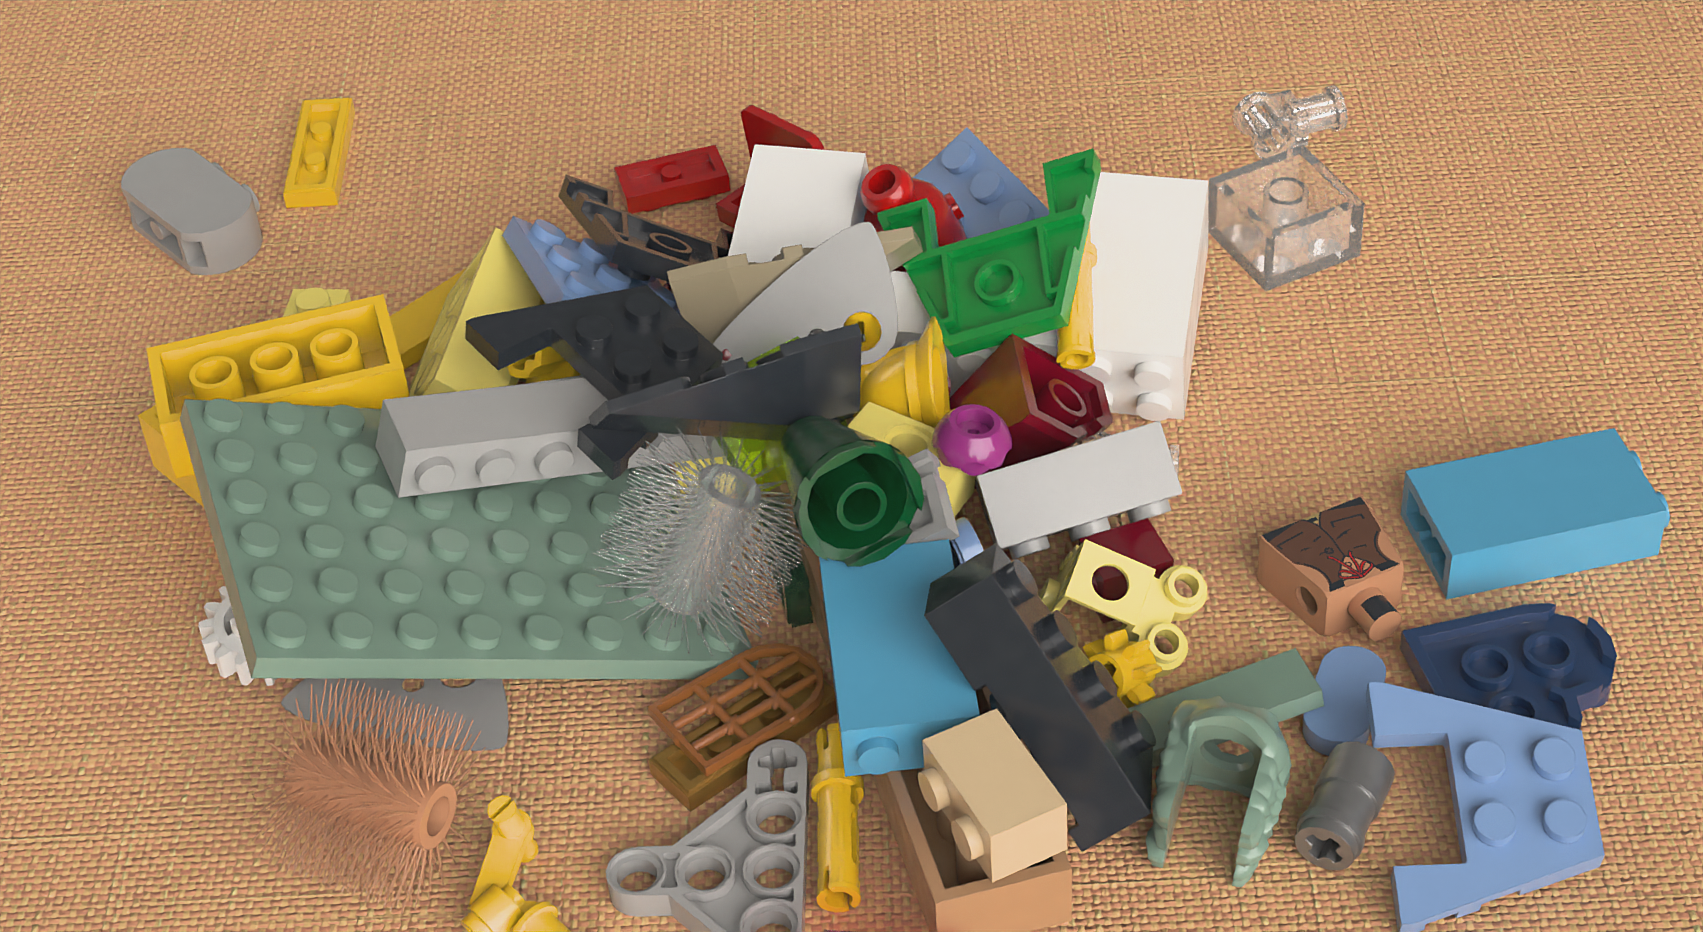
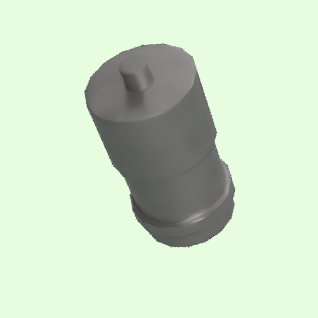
M1344 742L1336 745L1331 751L1314 786V797L1308 809L1300 816L1297 822L1295 845L1298 852L1306 860L1327 870H1342L1348 868L1361 854L1370 823L1378 816L1394 781L1395 771L1391 762L1383 753L1372 746L1360 742Z

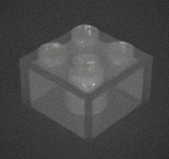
M1300 145L1209 178L1208 233L1266 292L1360 256L1365 203L1304 145Z

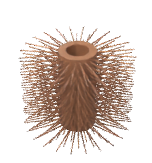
M326 679L319 714L317 694H315L317 730L316 736L313 738L311 684L310 731L306 726L302 712L299 711L297 698H295L303 743L300 747L296 744L281 718L288 732L286 733L297 749L296 751L293 750L295 752L293 757L268 741L269 744L291 760L290 763L275 758V760L289 765L288 769L258 767V769L285 771L287 773L286 776H283L286 777L285 781L269 784L267 786L271 787L252 794L254 795L285 784V791L250 818L251 820L260 812H264L283 802L252 841L287 801L291 802L286 811L262 834L264 835L278 822L258 857L265 849L278 826L287 820L285 828L266 853L270 852L279 839L268 867L276 850L289 837L274 867L277 866L285 851L280 868L281 871L282 866L293 851L285 874H287L290 864L295 859V869L291 875L293 876L302 858L299 870L300 876L309 860L304 876L305 880L311 868H314L309 883L312 881L315 870L317 872L319 869L317 885L326 867L323 885L333 869L328 885L329 888L340 872L334 892L339 880H342L343 885L344 876L350 869L340 893H342L349 878L348 894L356 881L352 897L354 896L362 871L361 883L356 892H358L363 882L364 885L358 900H360L366 882L367 886L365 889L367 894L368 886L374 879L365 902L372 888L371 900L373 899L375 887L380 881L381 885L373 899L374 903L380 891L377 901L378 906L386 881L385 894L381 901L387 892L388 895L383 909L390 892V902L392 900L395 879L399 874V881H401L400 870L405 864L401 885L390 911L398 896L395 907L397 909L403 883L404 892H406V876L413 862L412 878L401 914H403L409 892V902H411L413 879L417 869L420 879L414 909L416 911L422 874L423 889L425 890L424 864L427 850L430 852L428 900L430 901L432 857L437 872H439L433 848L436 847L442 884L444 886L438 844L441 841L445 843L457 866L445 835L450 829L466 842H469L450 827L451 823L462 826L453 822L454 817L478 818V816L456 815V805L469 801L468 799L482 794L484 791L458 802L457 794L487 768L482 770L457 792L455 788L474 776L472 775L459 783L486 747H484L454 785H452V782L458 771L475 754L473 753L465 761L481 730L463 760L455 765L460 752L472 736L471 734L465 742L473 723L472 719L457 755L448 766L452 751L462 740L460 739L454 746L466 721L464 720L459 730L463 714L461 715L452 745L445 749V744L457 724L455 723L450 731L456 712L450 727L449 716L447 726L440 735L449 711L442 724L443 710L439 729L436 731V723L441 715L440 712L434 723L438 706L431 727L430 719L433 715H429V720L425 725L432 706L430 704L424 723L425 708L422 720L415 727L425 704H423L418 717L417 712L420 702H418V706L417 704L415 705L409 716L414 698L410 708L407 707L406 709L404 707L408 697L406 696L401 711H399L401 701L399 700V695L392 711L395 694L391 697L385 708L389 690L386 699L381 703L382 688L377 703H374L375 691L377 689L375 688L367 705L371 686H369L361 701L365 683L356 697L359 680L349 702L353 680H351L343 697L347 679L344 682L337 710L336 691L340 681L338 679L332 701V683L330 686L328 714L324 722L322 708L327 683ZM349 690L346 711L343 718L342 704ZM367 695L364 710L361 712V705ZM359 697V700H358V703H357V706H356V709H355V703H356L357 698ZM335 698V717L329 728V715ZM372 698H373L372 708H371V709L369 710V712L366 714L367 709H368V707H369V705H370V702H371V700H372ZM392 700L389 716L386 718V710ZM398 701H399L398 709H397V714H396V715L394 716V718L391 720V717H392V715H393V713H394V710H395V708H396V706H397V703H398ZM383 702H384V705H383V708H382V711H381V715H380V707L382 706V704H383ZM353 706L352 720L348 725L346 717ZM417 706L414 722L411 725V716ZM408 708H409V711H408V714H407V717H406V721H405V713H406V711H407ZM359 710V716L355 719V716ZM340 711L341 722L337 727V719ZM370 711H371L370 720H369V723H368V725H367V718H366V717L368 716V714H369ZM378 712L377 723L371 727V722ZM301 716L309 738L308 740H305ZM322 716L323 730L320 736V721ZM384 716V722L380 725V722ZM395 717H396L395 726H394V729H393V731H392V729H391V723L393 722V720H394ZM359 718V725L353 732L354 723ZM403 718L402 730L396 734V728ZM365 720V730L361 732L362 723ZM408 722H409V728H408V729L406 730V732L404 733L405 728H406V726H407V724H408ZM384 724L383 733L378 738V730ZM421 724L419 736H418V738H417V737H416V730H417V728L419 727V725ZM428 725L427 737L421 741L420 737ZM390 726V736L385 740L387 729ZM433 729H434V735L429 739V737H430V735H431V733H432V731H433ZM409 730V737L402 746L403 737ZM446 730L444 743L435 754L437 742ZM415 732V743L410 747L411 738ZM434 737V744L427 753L428 743ZM450 747L446 757L443 760L444 752ZM446 760H447L445 769L441 772V770H442V768H443V766H444V764H445V762H446ZM460 763L457 770L451 775L453 768ZM286 794L285 798L270 806L272 803H274L276 800H278L280 797ZM293 808L291 814L284 819L287 812ZM295 818L292 830L281 842L287 827ZM301 823L300 830L293 836L298 825ZM308 831L307 839L299 850L300 838ZM316 831V839L311 844V836ZM299 834V838L285 859L290 841ZM322 835L323 841L317 846V843ZM332 840L331 848L329 850V842ZM340 840L339 850L334 855V847ZM323 843L322 849L316 857V849ZM327 844L328 853L322 861L324 847ZM346 845L347 850L341 855V852ZM397 846V853L394 857V852ZM419 847H420V851H419L418 858H417V854H416V853H417V851H418V849H419ZM364 849L363 860L358 865V856ZM302 850L301 855H300V857H299V859H298V862H297V864H296L297 855H298V854L300 853V851ZM356 850V852H355V857H354V860H353V854H352V853ZM309 851V856L302 868L304 856ZM333 851V858L330 860V856ZM313 853H314V862H313V864L311 865L310 869L308 870L309 865H310V862H311V859H312V856H313ZM346 854V858L339 868L340 859ZM351 854L352 863L346 870L347 860ZM369 854H370L371 860L364 866V864H365V862H366V860H367V858H368V856H369ZM410 854H411L412 859H411V861H410V863H409V866H408V862H409V858H410ZM421 857L422 867L421 873L419 874L418 863ZM325 859H326V862H325V864H324V866H323V868H322V871H321V873H320L321 865H322V863H323V862L325 861ZM388 859L387 870L382 875V866ZM333 860V865L325 879L328 865ZM380 860L377 870L376 862ZM337 862H338V870H337V873H336L334 879L332 880V877H333V874H334V871H335V868H336V865H337ZM370 863V868L363 878L364 869ZM375 864L376 873L370 880L371 869ZM394 864V878L387 889L388 874ZM356 871V877L349 889L351 877Z

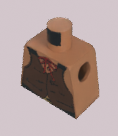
M1362 496L1260 536L1258 582L1319 635L1330 637L1359 625L1371 640L1380 641L1391 636L1400 626L1402 616L1396 608L1400 604L1404 573L1403 562L1368 502Z

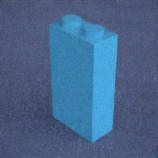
M1615 428L1406 470L1400 513L1446 600L1658 555L1663 530L1668 526L1670 520L1669 508L1664 495L1653 489L1643 473L1638 455L1635 451L1628 450Z
M949 539L903 544L885 559L861 567L847 566L842 561L828 558L825 560L819 557L845 777L863 774L878 775L890 771L924 768L923 739L980 716L976 691L972 688L924 616L930 583L954 569Z

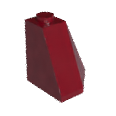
M1011 334L949 398L950 411L969 404L985 406L999 415L1010 431L1012 449L1007 452L1003 464L1000 467L989 469L983 474L1060 451L1106 430L1113 423L1104 384L1079 369L1061 367L1060 363L1056 362L1055 356L1014 334Z

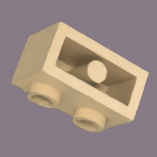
M997 708L922 740L924 771L918 773V782L923 797L934 812L942 809L951 822L952 834L961 854L968 861L976 858L992 883L1067 850V803Z

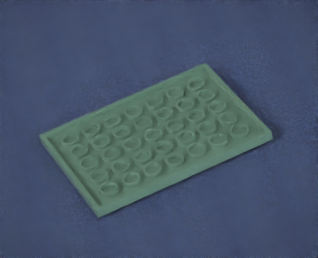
M184 399L180 422L251 678L696 679L733 656L753 648L668 464L628 468L621 476L614 480H611L604 472L398 498L375 447L381 409L354 408L348 405L331 407L294 405L288 402H275L271 404L232 402L226 399ZM759 660L751 662L750 664L756 669ZM740 668L722 679H747L749 676Z

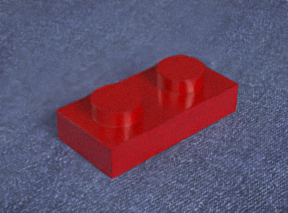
M716 145L614 167L616 185L627 212L631 214L655 211L661 207L691 200H703L713 195L731 191L729 174Z

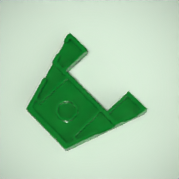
M1093 148L1042 163L1049 214L1041 218L939 247L935 210L927 198L878 212V220L884 231L912 226L918 235L923 252L902 265L917 289L916 292L930 318L936 317L942 331L943 342L954 358L1001 345L1011 334L1023 339L1068 326L1101 173V161Z

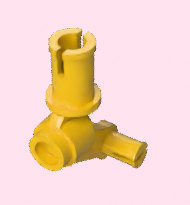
M506 795L495 797L488 804L487 808L488 816L493 821V835L467 907L469 913L460 921L467 932H571L557 918L558 909L549 901H525L512 887L520 864L533 860L539 848L538 843L533 838L535 832L534 824L525 811L517 809L514 800L511 801V797Z

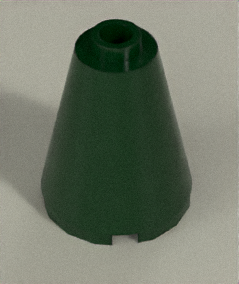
M808 416L793 423L782 438L780 451L796 526L802 539L814 553L825 560L828 558L842 561L847 566L861 567L885 559L905 544L913 532L909 526L917 508L922 511L924 502L921 477L905 454L890 444L822 416Z

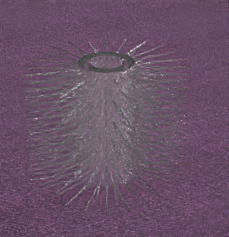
M676 427L682 435L681 437L686 443L692 458L664 435L662 436L696 465L697 470L693 469L664 439L662 440L683 462L678 460L668 447L667 449L673 456L645 441L673 458L678 467L648 446L647 448L672 466L664 464L651 452L649 453L658 461L638 453V455L656 462L661 468L636 457L637 459L659 469L662 474H658L636 461L650 471H645L639 466L638 468L640 469L636 470L643 471L649 476L644 475L642 472H632L645 476L649 481L632 474L629 475L647 482L650 486L643 485L627 477L642 485L641 487L648 489L639 488L627 481L635 487L628 486L632 489H627L631 493L625 491L623 493L636 496L642 502L622 494L620 495L638 502L640 506L620 497L618 498L639 509H633L620 502L628 508L620 505L624 510H618L624 514L614 512L627 516L632 521L614 514L611 515L630 522L631 526L609 517L625 526L621 527L612 522L620 528L611 525L616 530H609L617 534L605 531L621 537L626 542L602 533L627 545L621 546L604 538L617 545L613 547L601 540L612 547H606L607 549H614L619 552L600 548L603 551L625 555L633 561L596 550V552L630 562L622 564L593 552L595 555L617 563L614 566L604 567L629 568L634 571L604 567L597 568L644 574L646 576L637 578L594 568L591 569L634 579L614 584L596 585L598 587L650 589L641 594L607 602L606 604L619 603L626 600L633 601L641 597H646L645 599L652 595L656 599L653 603L627 616L622 621L646 609L636 617L637 619L656 603H660V605L651 616L661 605L664 607L642 635L667 608V613L658 629L659 632L669 612L672 611L673 616L665 647L675 613H677L674 627L676 626L679 614H682L681 641L683 640V627L685 624L688 654H690L686 615H691V622L693 616L697 624L698 635L700 631L705 646L707 645L711 656H713L701 629L698 614H700L733 654L723 638L715 619L744 644L746 643L713 615L711 608L746 642L748 641L743 637L736 623L762 637L733 619L730 612L762 634V632L732 610L741 613L756 627L758 626L747 616L751 617L755 622V619L769 624L766 621L753 617L752 613L771 622V620L749 610L747 605L772 619V617L753 605L759 606L771 614L765 609L768 608L770 610L766 605L775 606L767 604L766 601L776 605L779 604L763 598V595L780 603L781 601L761 591L766 590L782 600V598L771 591L774 590L779 595H782L775 589L780 591L777 586L784 587L777 585L776 582L788 585L771 578L767 573L791 584V582L773 574V571L792 580L781 572L783 570L789 574L785 571H790L787 567L794 569L787 566V563L798 566L783 560L778 554L799 563L782 552H787L802 561V559L793 555L791 551L785 549L792 550L800 555L796 551H800L798 548L803 550L804 548L795 546L790 541L805 547L808 546L782 535H791L804 541L793 535V533L800 534L797 528L782 522L785 521L796 525L794 522L782 519V517L795 519L793 513L780 511L793 512V510L766 505L773 502L792 507L791 504L779 502L790 499V496L761 497V494L790 495L789 493L761 491L762 489L787 482V480L757 484L754 480L783 463L765 471L771 466L770 464L754 477H750L754 470L749 475L746 472L763 451L744 472L741 469L750 452L740 469L736 468L744 438L742 437L734 467L732 466L734 457L729 466L727 465V443L724 456L721 431L719 430L723 464H718L714 460L705 438L702 436L699 428H697L710 459L711 465H708ZM689 445L693 448V450L697 453V455L701 458V460L705 463L707 467L703 468V466L701 465V463L699 462V460L697 459ZM660 464L664 465L673 474L667 472ZM684 466L691 469L697 476L690 474ZM671 469L681 472L684 479H682ZM651 474L658 475V476H660L661 478L665 479L666 481L657 479V478H655L654 476H652ZM649 478L658 481V482H659L660 484H662L664 487L655 484V483H654L652 480H650ZM676 480L684 482L688 488L681 486ZM678 489L683 490L686 494H681ZM646 491H652L655 495L649 494ZM642 494L649 495V496L653 497L654 499H656L657 501L648 499V498H646L645 496H643ZM642 499H645L652 504H647ZM759 507L769 508L776 512H765ZM670 510H674L677 514H672ZM637 511H643V512H645V515H644V514H641V513H639V512H637ZM634 514L640 515L649 521L639 519ZM770 514H779V515H786V516H773V515H770ZM634 519L639 520L643 524H638ZM773 519H774V520L780 522L781 524L774 523V522H770V521H768V520H773ZM765 522L769 527L760 526L758 523ZM775 525L787 527L792 529L793 531L783 530ZM752 527L758 528L761 532L755 531ZM660 529L665 530L668 534H664ZM626 534L632 535V536L638 538V539L641 540V541H637V540L631 539V538H630L629 536H627ZM776 536L784 538L789 543L781 541ZM626 539L631 540L635 544L629 543ZM771 540L780 542L787 547L779 546ZM742 547H747L750 551H745ZM652 549L657 550L660 554L654 553ZM622 551H628V552H631V553H633V554H635V555H637V556L625 554V553L622 552ZM644 554L652 555L653 557L647 558ZM765 555L773 557L778 562L770 560ZM763 560L769 561L776 566L768 565ZM644 564H652L654 567H650ZM732 566H737L740 570H735ZM635 568L648 569L653 573H646ZM754 574L761 575V576H762L763 578H765L767 581L761 580L760 578H758V577H757L756 575H754ZM753 579L759 580V581H761L762 583H764L765 585H763V584H758V583L754 582ZM649 583V586H616L621 584ZM722 585H727L729 589H725ZM721 591L726 592L731 598L724 597ZM743 592H746V593H748V594H751V595H752L754 598H756L757 600L748 597V596H747L746 594H744ZM743 598L749 599L754 603L746 602ZM725 601H727L734 608L727 606ZM711 602L716 603L722 611L715 608ZM733 604H735V605L741 607L746 613L741 612V611H740L736 606H734ZM702 612H706L709 619L715 626L716 630L713 628V626L710 624V622L707 620V618L703 615ZM724 616L729 618V620L733 623L737 630L730 624V622Z

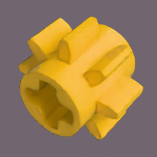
M1119 629L1106 634L1104 640L1098 639L1085 644L1083 649L1091 663L1097 660L1105 666L1115 682L1117 696L1128 709L1133 707L1134 703L1139 705L1156 696L1150 684L1153 682L1156 674L1162 672V666L1157 665L1156 659L1149 649L1150 641L1148 639L1141 642H1128L1126 630Z

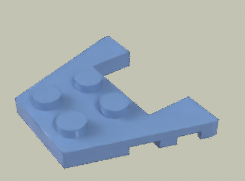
M1368 682L1366 702L1373 748L1444 746L1462 864L1393 866L1390 879L1398 932H1420L1425 929L1426 924L1454 914L1456 918L1479 911L1482 904L1514 892H1517L1520 896L1600 867L1605 854L1582 730L1384 682Z

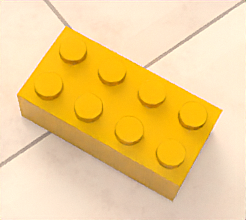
M384 294L146 348L158 422L176 479L195 474L180 422L184 399H226L232 402L271 404L275 402H288L294 405L331 407L348 405L354 408L382 409L384 399L410 397L404 367Z

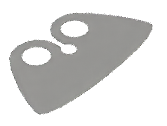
M870 222L855 224L817 246L757 296L727 326L713 345L721 352L724 349H728L732 355L728 361L743 357V360L747 361L749 368L756 366V361L780 351L781 344L807 337L810 331L814 329H822L826 332L844 327V323L849 316L858 312H866L878 319L882 334L880 341L875 347L867 351H861V365L874 363L884 357L895 344L898 333V313L889 265L874 226Z
M305 678L283 698L281 705L285 710L298 716L295 699L297 698L299 711L302 712L304 719L310 721L312 684V722L317 723L315 694H317L319 714L326 679ZM327 679L322 708L324 722L328 714L330 686L332 683V701L338 679ZM340 679L339 685H338V688H337V691H336V692H337V710H338V706H339V702H340V698H341V694H342V690H343V686H344L345 679ZM405 679L346 680L343 697L351 680H353L349 702L359 680L356 697L365 683L361 701L369 686H371L367 705L375 688L377 689L375 691L374 703H377L382 688L381 703L386 699L389 690L385 708L391 697L395 694L392 711L399 695V700H401L399 711H401L406 696H408L404 705L406 709L407 707L410 708L414 698L409 716L415 705L417 704L418 706V702H420L417 712L418 717L423 704H425L415 727L422 720L425 708L424 723L430 704L432 706L425 725L429 720V715H433L430 719L431 727L438 706L434 723L440 712L441 715L436 723V731L439 729L443 710L442 724L449 711L440 735L447 726L449 716L450 727L456 712L450 731L455 723L457 724L445 744V749L452 745L462 714L463 717L459 730L464 720L466 721L454 746L460 739L462 740L454 750H459L472 719L473 723L465 742L471 734L472 736L462 750H469L480 730L481 733L470 751H482L484 747H486L485 750H496L504 747L507 743L509 728L508 706L502 679H475L471 684L460 688L446 686L440 679H423L424 686L415 692H408L403 689L402 683ZM349 690L342 704L343 718L346 711ZM367 695L361 705V712L364 710ZM358 697L357 700H356L355 709H356V706H357L359 697ZM335 698L329 715V727L335 717ZM372 698V700H371V702H370V705H369V707H368V709H367L366 714H367V713L369 712V710L372 708L373 698ZM392 700L386 710V718L389 716ZM398 701L397 706H396V708H395V710H394V713H393V715H392V717H391V720H392V719L394 718V716L397 714V709H398L399 701ZM383 702L382 706L380 707V715H381V711H382L384 702ZM353 706L346 717L348 725L352 720ZM417 706L411 716V725L414 722ZM408 708V710H407L406 713H405V721H406V717H407L409 708ZM359 710L355 716V719L359 716ZM340 711L337 719V727L341 722ZM370 711V713L368 714V716L366 717V718H367V725H368L369 720H370L371 711ZM378 712L371 722V727L377 723ZM384 716L380 722V725L384 722ZM395 717V719L393 720V722L391 723V729H392V731H393L394 726H395L396 717ZM359 718L354 723L353 732L359 725ZM403 718L396 728V734L402 730ZM365 720L362 723L361 732L365 730ZM408 722V724H407V726H406V728H405L404 733H405L406 730L409 728V722ZM384 724L378 730V738L383 733ZM421 724L419 725V727H418L417 730H416V737H417V738H418V736H419ZM428 725L420 737L421 741L427 737ZM390 726L387 729L385 740L390 736ZM433 729V731H432V733H431L429 739L434 735V729ZM409 730L404 735L402 743H405L409 737ZM446 730L437 742L436 748L440 749L443 745ZM415 732L412 735L410 745L415 743ZM433 737L432 740L428 743V747H432V746H433V744H434V737Z

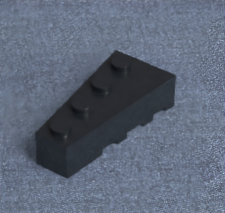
M995 543L930 583L924 616L974 690H981L986 686L991 692L989 696L991 709H998L1018 738L1024 741L1032 757L1065 800L1068 809L1076 819L1075 825L1071 826L1068 832L1081 852L1151 814L1152 760L1156 738L1146 718L1137 710L1130 712L1119 699L1115 682L1105 666L1097 660L1091 663L1078 647L1076 633L1068 619L1058 610L1051 612L1037 595L1038 588L1028 568L1018 559L1011 562L1000 546Z

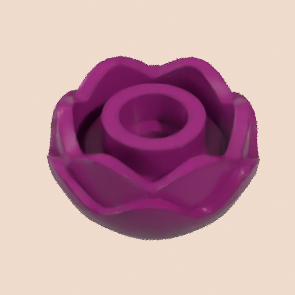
M969 404L955 408L945 414L935 427L932 436V446L937 448L939 460L943 465L961 469L964 473L971 476H977L1003 464L1007 452L1012 449V438L1004 420L993 410L985 406Z

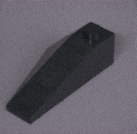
M858 323L799 338L781 344L780 351L756 361L755 367L749 368L747 361H744L743 357L722 363L721 367L699 376L700 384L693 387L689 377H679L605 401L589 416L592 429L782 441L787 429L804 417L822 416L841 424L860 411L862 334Z

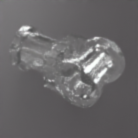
M1335 85L1323 88L1321 93L1298 99L1290 89L1273 94L1254 92L1244 97L1237 104L1232 116L1236 128L1241 133L1251 137L1252 149L1259 158L1264 160H1275L1284 156L1292 149L1307 146L1310 133L1330 129L1332 132L1340 131L1346 128L1348 121L1344 97ZM1259 106H1262L1266 113H1264Z

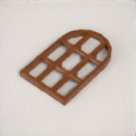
M783 643L761 644L733 656L731 659L648 705V715L671 738L674 745L679 747L707 777L757 746L797 725L816 710L824 695L823 669L813 655L800 647ZM766 657H783L764 669L759 667L756 670L750 664ZM796 661L803 663L813 672L785 689L781 687L776 690L766 680ZM740 668L749 676L719 695L714 693L711 696L705 690L706 687ZM817 682L812 696L799 708L795 709L787 701L788 698ZM758 686L769 697L739 716L737 714L731 716L721 706L750 688L756 689ZM694 694L704 702L672 722L662 714ZM779 707L786 714L751 736L741 727L771 708L776 710ZM714 713L724 723L691 744L678 731L705 714L709 716ZM734 734L741 741L708 761L698 752L725 735L730 737Z

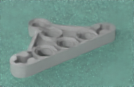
M781 739L767 741L757 746L750 754L748 760L746 789L672 846H638L627 848L617 853L609 861L606 869L610 900L616 910L625 915L636 917L673 916L690 932H756L760 927L772 923L781 924L791 932H805L810 784L805 751L798 744ZM774 769H785L783 778L784 791L772 790L771 777L774 774ZM770 816H786L795 822L789 830L778 834L766 833L759 828L762 821ZM774 868L784 869L793 876L787 884L777 888L763 887L756 881L761 873ZM713 870L724 876V880L712 889H696L688 884L689 879L700 871ZM635 872H648L656 877L655 882L642 891H628L620 886L621 881L626 876Z

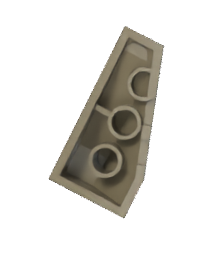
M912 226L877 232L890 272L923 252L921 241ZM802 244L782 247L780 250L781 254L775 256L772 261L763 263L748 262L747 255L744 253L667 271L669 283L680 314L713 344L727 326L757 296L815 248H802Z

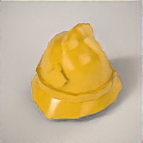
M935 316L930 318L919 340L908 342L907 345L890 349L884 357L876 362L861 366L860 411L868 402H871L933 428L936 427L945 414L950 412L947 358L942 331Z

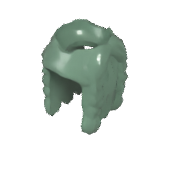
M1220 696L1209 699L1184 700L1175 708L1172 718L1168 721L1169 735L1164 741V749L1159 753L1160 765L1155 773L1157 776L1155 779L1157 794L1152 801L1153 826L1146 836L1148 859L1153 866L1163 868L1187 785H1199L1209 790L1233 792L1250 799L1241 829L1239 849L1235 863L1236 868L1232 886L1241 888L1250 880L1258 867L1259 861L1269 846L1268 839L1273 835L1272 828L1279 821V813L1282 809L1283 800L1286 797V786L1290 778V768L1292 766L1289 748L1279 727L1276 715L1263 707H1248L1226 702ZM1211 740H1231L1243 745L1249 752L1238 756L1225 753Z

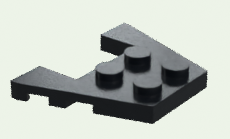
M567 174L565 175L558 197L611 263L617 264V269L631 278L648 281L652 276L669 282L667 271L728 256L733 232L721 228L716 242L700 238L617 209L613 203V190Z
M647 285L473 317L466 321L465 339L497 370L507 367L546 347H552L607 400L679 377H689L693 387L700 384L699 376L722 366L723 353ZM591 423L578 429L577 447L611 480H614L621 476L628 468L629 458L640 447L646 450L658 437V433L592 429Z

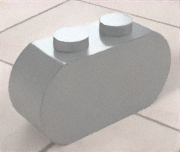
M171 148L148 154L134 162L125 171L121 180L123 195L127 199L133 228L191 274L215 275L234 270L251 260L261 248L263 236L257 212L260 211V204L255 193L248 185H240L229 177L218 163H210L193 149Z

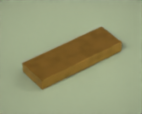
M798 661L768 682L776 690L781 687L785 689L813 672L809 667ZM824 680V695L818 708L797 725L790 727L768 741L781 739L796 742L836 715L837 707L834 688ZM817 682L788 698L787 701L795 709L799 708L812 696ZM758 687L725 710L731 716L734 714L739 716L769 697ZM779 707L776 710L771 708L741 727L751 736L786 714ZM714 716L684 737L691 744L724 723L717 716ZM734 734L730 737L725 735L698 752L708 761L741 741ZM673 743L648 759L650 773L691 812L747 774L748 760L754 749L706 777L685 753Z

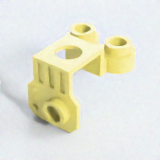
M1086 539L1080 546L1076 545L1069 552L1068 556L1065 557L1064 561L1061 562L1057 580L1050 577L1046 580L1039 597L1051 612L1055 610L1060 611L1067 601L1071 600L1122 622L1121 629L1126 630L1128 641L1141 642L1148 639L1150 641L1149 649L1152 651L1157 665L1162 666V672L1157 673L1155 677H1164L1171 674L1183 663L1188 653V643L1184 633L1171 622L1184 621L1191 618L1204 605L1207 598L1205 580L1199 572L1185 565L1172 566L1157 579L1154 577L1156 569ZM1103 566H1112L1120 570L1126 577L1128 585L1125 596L1116 601L1101 598L1092 586L1094 571ZM1176 580L1185 582L1192 590V597L1185 598L1180 596L1175 590L1174 582ZM1155 636H1163L1171 643L1173 647L1172 654H1164L1156 648L1154 643Z

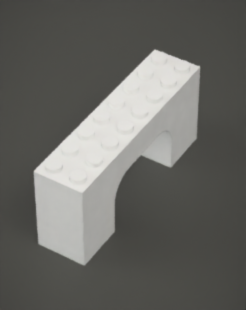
M755 144L728 256L746 253L748 262H769L775 256L781 254L780 250L782 247L802 244V248H816L840 231L863 222L866 207L863 205L860 190L862 181L869 172L866 153ZM1101 172L1090 220L1091 243L1097 249V263L1092 268L1093 336L1096 359L1095 363L1091 366L1079 370L1104 384L1111 413L1139 415L1150 421H1162L1168 418L1184 420L1208 253V181ZM900 271L890 272L898 313V333L895 344L891 349L919 340L930 320V316L917 294V289L909 274ZM814 329L810 331L808 336L822 333L825 331L822 329ZM1057 329L1023 338V340L1056 357ZM862 334L863 341H865V334ZM1000 345L955 358L945 346L947 374L951 381L950 397Z

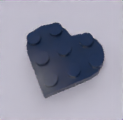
M1552 603L1523 604L1403 630L1400 641V650L1422 692L1579 730L1581 729L1583 718L1581 712L1589 708L1600 707L1608 701L1617 658L1611 636L1595 619L1589 617L1586 625L1574 617L1555 614L1556 604Z

